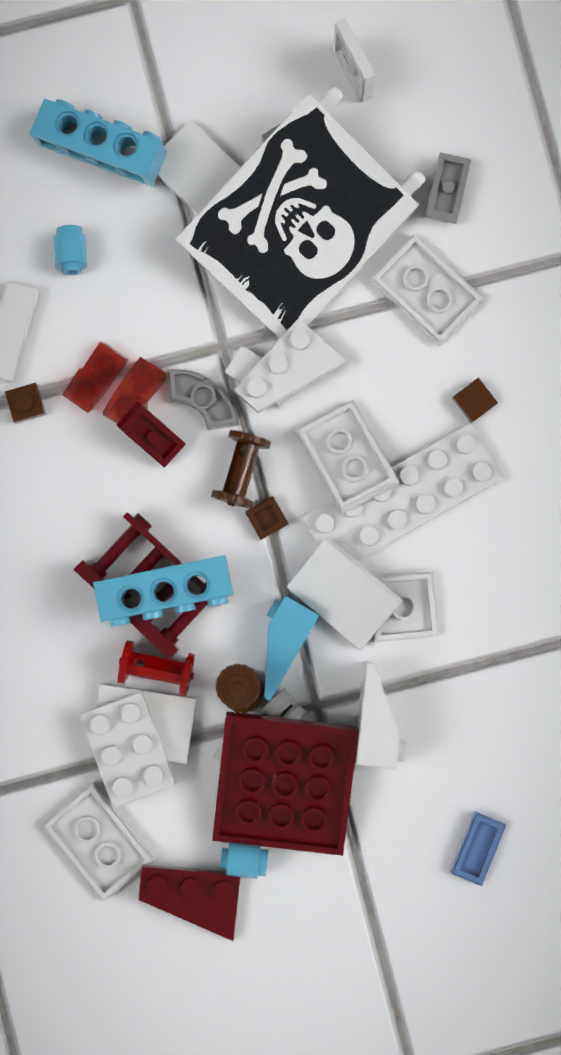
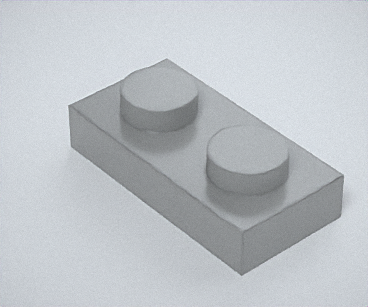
M439 153L426 209V218L453 224L457 223L471 159Z

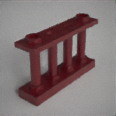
M127 512L123 517L131 526L97 562L93 560L89 564L87 561L82 560L73 570L94 589L93 582L106 580L104 578L108 574L106 570L140 534L155 547L129 575L152 570L164 556L174 565L183 563L148 531L152 527L148 521L139 513L133 517ZM197 576L191 578V581L202 590L200 593L202 594L206 590L207 583H204ZM165 583L156 593L160 601L166 602L174 594L172 585ZM133 589L127 591L124 595V603L130 609L136 608L128 601L131 597L130 592ZM208 601L194 603L196 610L183 612L168 629L164 627L161 631L152 623L154 619L143 620L142 614L129 617L130 623L168 659H172L180 650L175 645L179 641L177 637L208 605Z

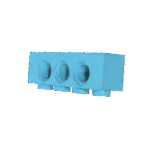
M44 98L29 133L35 142L42 147L153 187L167 154L159 136L148 131H143V134L132 131L129 125L118 120H114L113 123L105 121L101 115L91 110H85L84 113L75 110L73 105L61 99H56V102ZM77 125L73 133L65 134L69 126ZM102 135L106 136V139L103 143L99 145H94V141L97 137ZM127 147H136L131 155H122Z
M225 555L93 582L101 622L109 621L110 627L129 624V617L141 614L143 620L163 617L162 610L175 608L176 614L196 610L194 603L208 601L209 607L228 603L227 597L234 595ZM195 576H202L207 583L206 590L200 595L192 594L188 588L189 581ZM162 583H169L174 589L173 597L167 602L160 601L156 596V589ZM131 589L137 590L141 596L140 604L133 609L128 608L124 603V595Z

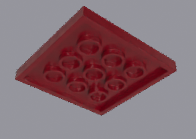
M226 711L212 841L234 842L343 856L359 726Z

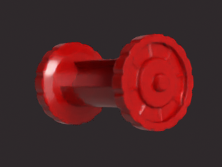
M127 640L122 656L119 658L117 682L125 684L128 676L132 675L179 685V695L186 697L190 681L194 678L195 654L188 653L185 662L134 652V641ZM137 663V664H142V665H144V666L142 667V666H137V665H134V664Z

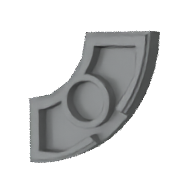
M167 369L172 403H184L195 408L204 418L208 430L240 426L232 401L215 382L194 371Z

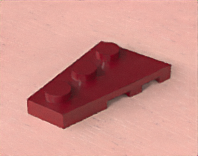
M142 865L138 900L234 941L240 877L227 876L224 871Z

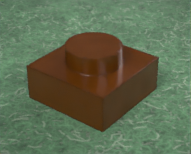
M36 382L5 391L15 424L46 415Z

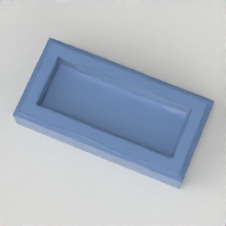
M474 811L451 868V874L482 886L506 824Z

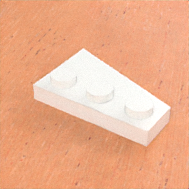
M298 318L234 389V393L257 413H260L305 385L318 380L333 369L346 364L347 360Z

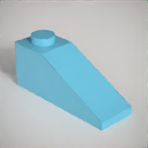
M287 596L282 601L276 598L267 613V616L272 618L268 627L264 698L268 701H271L319 617L315 612Z

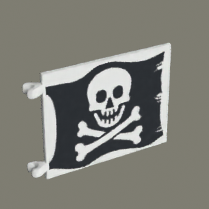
M337 87L329 89L319 102L310 94H307L175 239L279 339L298 318L307 326L315 319L419 206L411 195L426 180L421 172L416 171L412 172L400 186L328 113L343 97V93Z

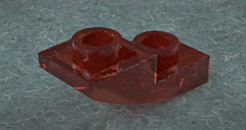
M100 341L84 367L78 369L62 395L85 412L90 413L113 384L129 359L104 341Z
M139 357L112 395L103 411V415L118 424L137 401L148 409V402L166 381L167 373Z

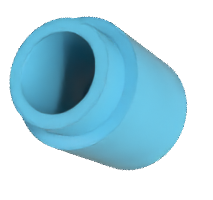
M60 226L56 229V235L53 237L55 268L61 270L64 275H78L81 273V270L87 267L86 236L82 233L80 226Z
M230 842L229 848H222L220 868H226L227 876L257 879V876H266L269 850L260 849V845Z

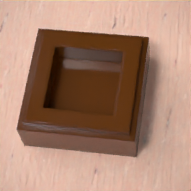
M479 377L452 397L470 423H473L498 404Z
M273 496L252 507V509L245 511L260 540L289 525Z

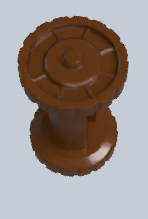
M230 430L228 437L237 443L223 491L212 490L211 497L226 502L229 506L234 507L237 505L252 509L254 502L245 496L259 449H270L271 442L253 433Z
M229 665L220 672L216 679L215 689L218 698L234 712H253L264 700V684L258 675L255 674V671L247 665Z

